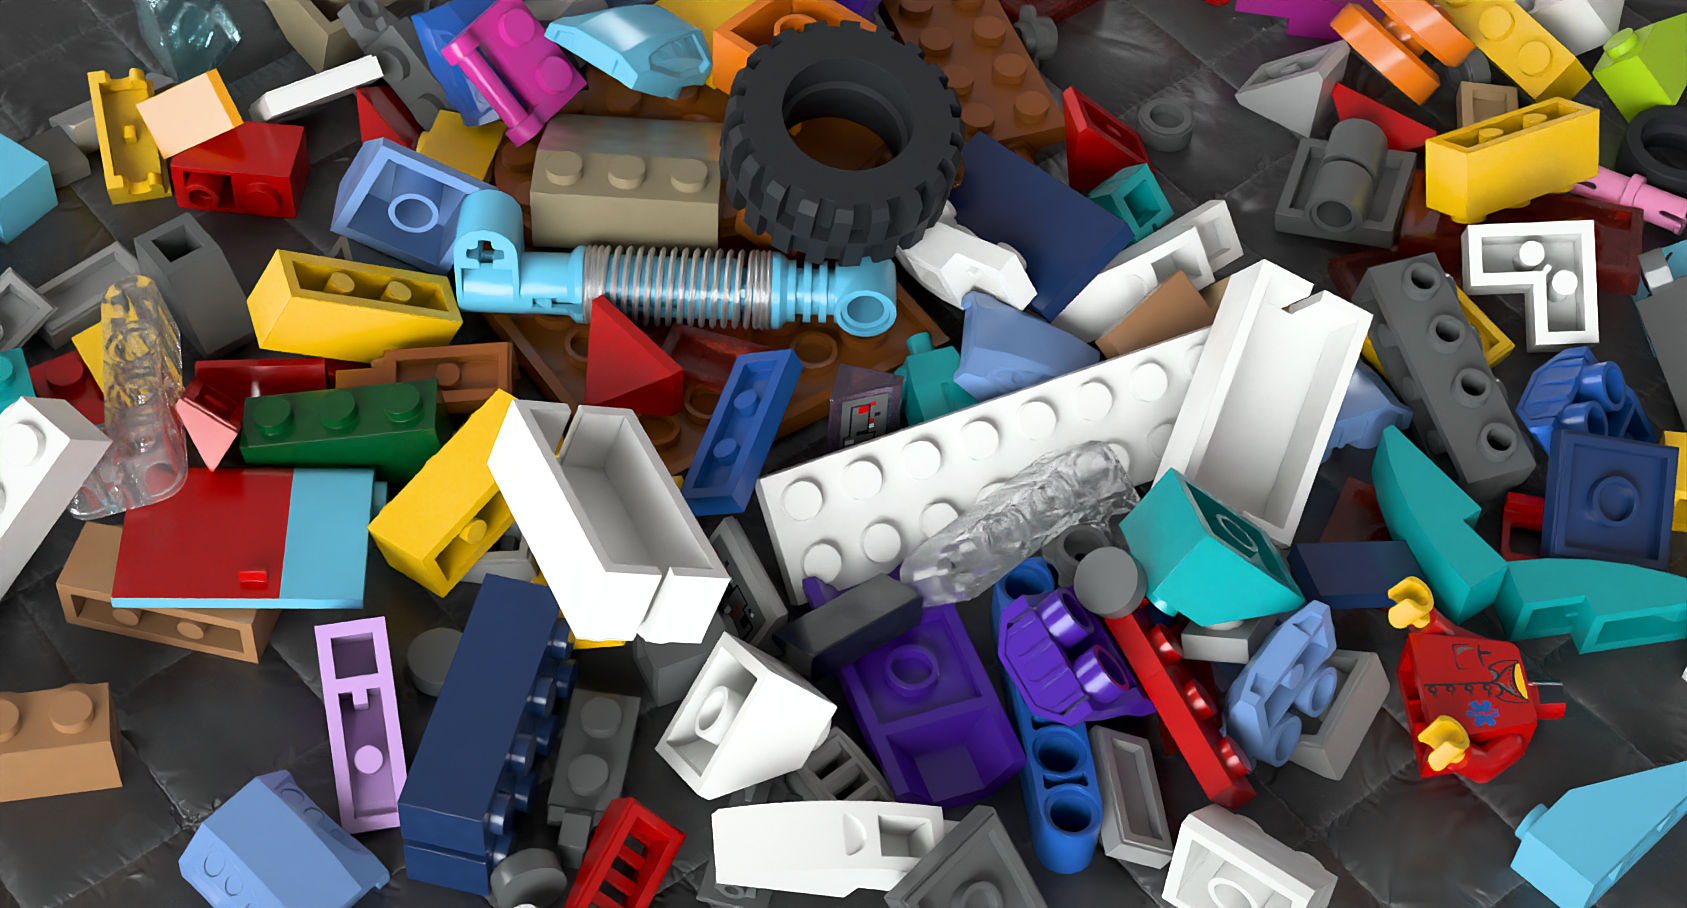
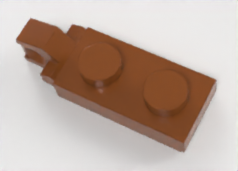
M508 342L384 350L383 358L371 360V368L336 370L335 389L438 379L449 414L474 413L499 388L515 397V353L512 343Z

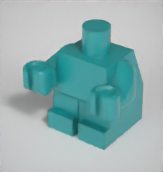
M1147 163L1122 168L1086 196V198L1128 223L1135 237L1128 243L1127 247L1151 235L1154 229L1160 227L1174 214Z
M926 332L915 334L906 340L910 356H906L903 365L894 371L888 388L878 394L889 393L887 417L905 413L909 426L980 403L953 381L954 372L960 367L961 357L955 348L950 346L935 350L930 334Z

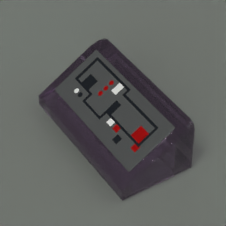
M841 363L830 398L826 454L898 431L904 376Z

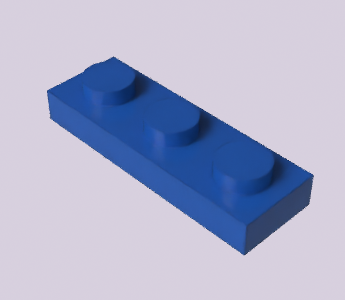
M793 349L738 355L680 490L694 516L744 513L804 367Z

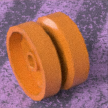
M1372 0L1386 13L1380 21L1360 4L1348 2L1329 23L1330 26L1377 70L1421 107L1441 86L1439 75L1420 58L1424 51L1427 49L1446 67L1458 68L1477 47L1450 23L1454 18L1434 0Z

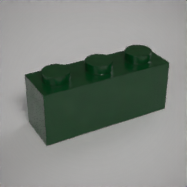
M438 379L247 397L244 403L240 450L247 467L375 468L376 480L378 482H388V484L410 482L421 471L426 462L437 454L453 437V425Z

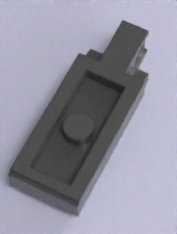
M351 0L337 13L350 36L356 39L361 50H365L363 51L365 55L376 56L384 75L382 78L388 82L414 115L416 121L426 131L430 132L440 109L460 113L449 104L445 95V88L432 74L414 24L407 16L400 20L388 11L380 0Z
M582 689L573 690L547 802L548 826L561 827L557 849H560L559 862L562 867L580 869L598 824L611 800L624 797L641 717L640 697Z

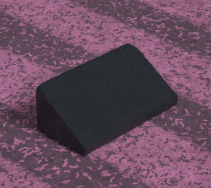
M880 573L772 633L771 639L801 676L813 685L920 625L923 598L915 589L884 573Z

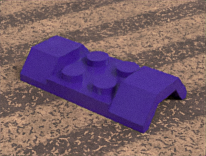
M927 547L914 549L888 576L915 589L922 596L921 624L841 668L835 674L870 754H875L895 802L942 807V811L990 797L1026 765L1027 758ZM816 576L802 579V589L812 611L858 586L855 585L838 591L836 587L828 583L825 584L823 580Z

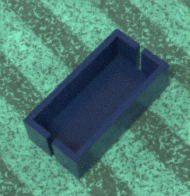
M486 573L397 802L402 838H405L403 850L407 878L489 897L492 891L490 879L493 871L501 861L517 850L518 831L513 830L519 812L529 814L533 807L539 784V773L535 772L534 769L539 755L549 756L553 750L559 727V716L554 715L560 698L565 700L571 698L578 674V660L570 659L575 635L549 586Z

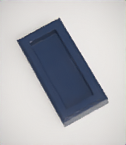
M1406 541L1295 544L1286 558L1307 603L1309 604L1313 600H1317L1329 605L1330 609L1393 607L1398 603L1389 598L1387 591L1410 576L1419 578L1429 587Z

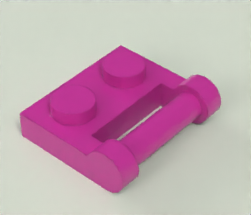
M496 0L440 52L451 66L459 65L508 126L505 132L516 147H519L535 136L544 127V124L588 83L558 45L544 36L546 30L522 0ZM477 47L481 49V51L485 54L489 61L494 65V67L509 83V85L515 91L520 100L528 108V111H525L520 103L516 100V98L512 95V93L508 90V88L504 85V83L500 80V78L496 75V73L492 70V68L476 50Z

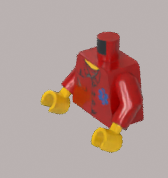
M1407 577L1387 591L1389 598L1398 603L1389 609L1388 617L1390 623L1399 629L1409 626V630L1412 632L1408 633L1395 672L1421 777H1432L1456 772L1476 783H1488L1525 755L1537 727V720L1562 719L1564 717L1566 694L1561 680H1527L1519 648L1514 644L1506 641L1490 640L1453 624L1433 607L1434 599L1429 587L1417 577Z

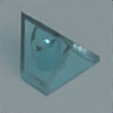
M134 0L141 37L168 76L177 84L212 69H217L245 34L221 0Z

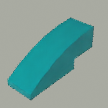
M1393 424L1383 429L1371 467L1377 501L1388 532L1393 541L1407 542L1432 591L1434 603L1453 624L1460 625L1494 603L1509 564L1474 531L1482 508Z
M1556 558L1507 562L1509 564L1493 603L1508 642L1570 633L1578 653L1584 654L1687 638V578L1630 564L1591 559Z

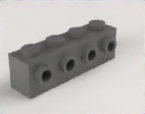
M1435 252L1368 268L1351 300L1353 305L1374 315L1367 335L1396 398L1414 412L1410 428L1420 450L1475 503L1506 496L1508 491L1516 493L1536 467L1533 446L1527 434L1519 430L1508 407L1506 389L1501 380L1494 377L1484 357L1479 332L1473 325L1468 323L1461 309L1454 280L1448 273H1444Z

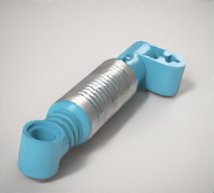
M478 190L468 195L461 203L453 252L457 304L460 312L569 315L576 323L585 322L588 325L591 322L592 300L603 295L626 317H631V321L635 325L638 324V317H643V325L645 327L649 324V318H654V325L656 327L660 324V318H665V325L667 327L671 325V318H676V325L678 327L682 325L683 319H687V325L691 328L694 319H698V326L702 328L705 325V319H709V326L712 329L716 326V320H720V326L723 329L727 326V320H731V326L736 329L742 311V325L745 330L750 324V312L752 313V327L755 330L758 327L761 330L764 328L769 330L770 328L780 329L786 322H795V314H803L802 322H810L811 315H818V323H826V315H833V323H838L844 331L852 335L862 337L876 336L887 331L894 324L897 316L896 269L891 259L873 263L870 256L862 257L860 266L840 267L839 261H835V269H828V261H823V265L820 264L819 268H812V262L804 261V268H796V260H789L781 251L772 252L769 250L766 252L763 250L760 252L753 249L749 254L747 268L746 252L742 249L738 253V258H735V252L732 248L728 251L726 258H724V252L721 248L716 252L715 257H713V252L710 248L705 251L704 257H702L701 250L697 248L692 257L687 247L683 250L682 256H680L677 247L671 251L669 256L668 249L665 246L661 249L659 255L654 246L649 250L648 255L646 249L641 246L636 255L632 245L626 250L625 254L621 245L615 249L614 253L610 245L605 248L603 245L598 247L596 244L593 247L590 244L588 246L578 245L571 253L525 251L523 214L520 205L512 196L498 190ZM484 240L491 241V246L494 250H483Z

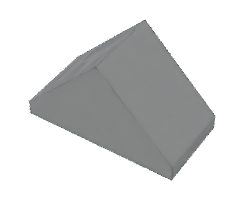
M1344 39L1261 64L1234 96L1240 105L1310 138L1336 107L1331 92L1336 82L1342 84L1351 48Z

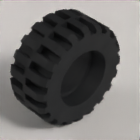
M842 20L840 27H827L826 21L805 24L804 31L799 34L792 28L773 36L771 48L767 44L759 46L747 58L746 67L737 72L731 85L719 145L721 147L719 169L720 177L727 182L725 193L732 207L738 211L746 209L743 222L755 234L760 236L762 233L767 232L772 236L771 246L786 254H789L791 249L805 253L804 261L823 265L824 258L838 259L840 267L860 266L862 257L870 256L873 263L893 258L898 245L902 250L910 249L923 239L926 229L935 226L949 198L962 158L961 152L965 143V124L960 119L963 108L958 94L953 89L946 90L949 78L938 64L934 62L928 65L924 61L926 53L910 41L905 45L894 40V32L877 26L876 32L861 29L860 22ZM836 117L851 120L877 134L888 146L894 159L884 165L868 170L850 171L833 168L814 160L804 153L792 140L788 130L801 122L814 118Z

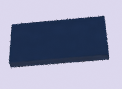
M978 131L963 146L962 158L948 201L953 205L957 213L954 219L958 225L966 227L978 238L997 245L999 242L1006 243L1020 253L1027 264L1025 272L1037 292V295L1026 307L1048 323H1051L1135 237V234L1128 223L983 132Z

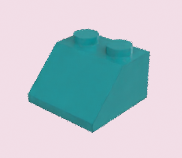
M1172 467L1119 524L1131 551L1129 554L1134 556L1145 569L1147 576L1145 595L1158 609L1171 617L1180 612L1203 627L1294 611L1305 601L1267 532Z

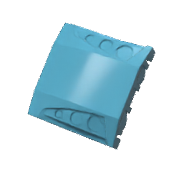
M640 4L615 7L578 16L563 17L551 22L544 34L549 40L558 43L621 81L627 87L661 98L667 97L677 100L683 87L691 85L703 86L713 67L702 30L659 5Z

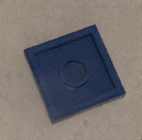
M1567 429L1552 430L1539 558L1591 559L1630 564L1668 573L1679 447Z

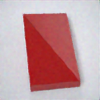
M1336 82L1331 92L1340 122L1346 119L1358 118L1374 123L1385 133L1388 140V149L1417 154L1426 152V139L1442 135Z
M392 87L356 88L362 145L365 141L384 137L416 151L421 135L420 124Z
M1070 86L1063 92L1070 188L1075 191L1094 189L1122 168L1147 163L1152 174L1156 175L1140 134L1073 86Z
M600 295L592 300L584 405L632 409L634 413L676 415L683 410V368L605 296Z

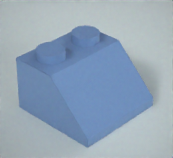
M384 137L365 141L339 184L330 231L431 274L446 276L454 264L453 252L461 203L468 195L478 190L492 189L499 191V188Z

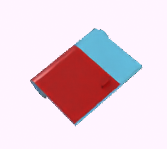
M135 466L131 477L111 595L112 607L363 609L370 536L367 526L389 502L388 482H378L376 480L375 468L216 467L214 472H211L208 467Z

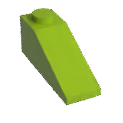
M1687 12L1653 23L1636 31L1632 28L1623 29L1606 41L1603 46L1605 51L1592 74L1628 123L1639 112L1655 106H1676L1687 86Z

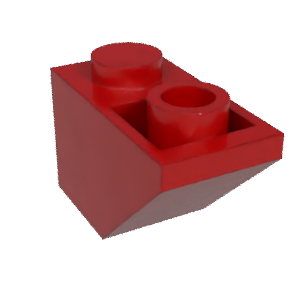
M244 121L243 124L174 156L170 169L178 208L296 219L310 172L305 127Z

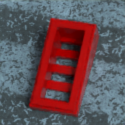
M633 797L612 799L598 824L564 908H588L591 903L598 908H648L687 834ZM628 835L644 845L641 855L623 844ZM616 857L635 870L631 880L611 867ZM603 880L625 894L621 905L598 890Z

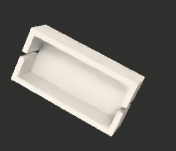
M1263 259L1230 277L1151 489L1172 467L1266 531L1273 545L1284 549L1291 546L1374 315L1326 290L1310 296L1314 284ZM1290 305L1288 312L1281 309L1283 307Z
M512 399L487 465L576 639H589L598 642L606 640L633 641L636 633H638L645 641L658 644L668 642L701 643L731 578L634 411L624 408L579 405L556 459L554 453L572 412L568 404Z

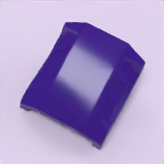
M1074 585L1064 588L1059 587L1055 591L1043 594L1021 595L1001 611L998 657L1033 714L1075 727L1084 721L1105 720L1123 715L1142 717L1157 712L1103 617L1082 606L1076 597Z

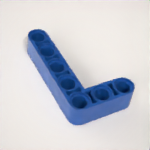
M1042 556L1018 558L1002 565L996 574L989 624L1008 720L1027 758L1026 765L1018 773L1033 850L1038 861L1047 869L1056 873L1072 874L1086 868L1095 855L1103 821V804L1085 721L1075 727H1071L1033 714L998 657L1001 611L1021 595L1043 594L1055 591L1060 587L1058 583L1060 575L1054 565L1046 562ZM1152 602L1145 606L1156 625L1162 623L1167 628L1172 626L1176 615L1171 617L1165 614ZM1047 767H1057L1065 772L1052 771ZM1057 826H1070L1078 831L1067 832Z

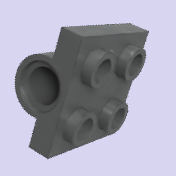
M1358 118L1346 119L1336 124L1331 131L1328 141L1302 137L1275 211V231L1391 249L1416 172L1417 153L1388 149V140L1385 133L1374 123Z

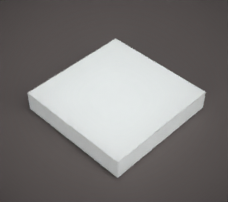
M372 55L266 92L250 105L251 108L248 111L253 122L273 123L355 93L356 88L367 87L384 75L376 56L372 57Z

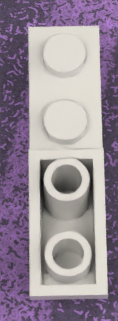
M948 200L941 217L933 228L925 230L921 241L906 250H902L899 245L897 246L895 256L912 277L940 299L964 310L961 307L962 298L971 291L992 295L998 301L1020 311H1023L1037 295L1025 272L1027 267L1026 261L1020 253L1006 243L999 242L997 245L982 240L966 227L958 225L954 219L957 214L956 210Z
M1209 200L1121 251L1050 324L1068 332L1085 343H1089L1104 334L1168 275L1180 269L1183 270L1197 291L1215 282L1213 276L1215 271L1244 255L1225 200ZM1027 307L1024 308L1023 311L1028 312L1044 320L1043 318L1029 310Z
M800 801L718 809L712 814L716 881L721 884L843 898L858 887L890 891L960 822L943 820L942 807L879 801Z

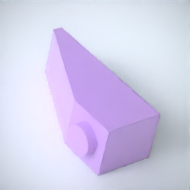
M385 616L314 626L342 829L351 835L400 827L397 802L407 779Z

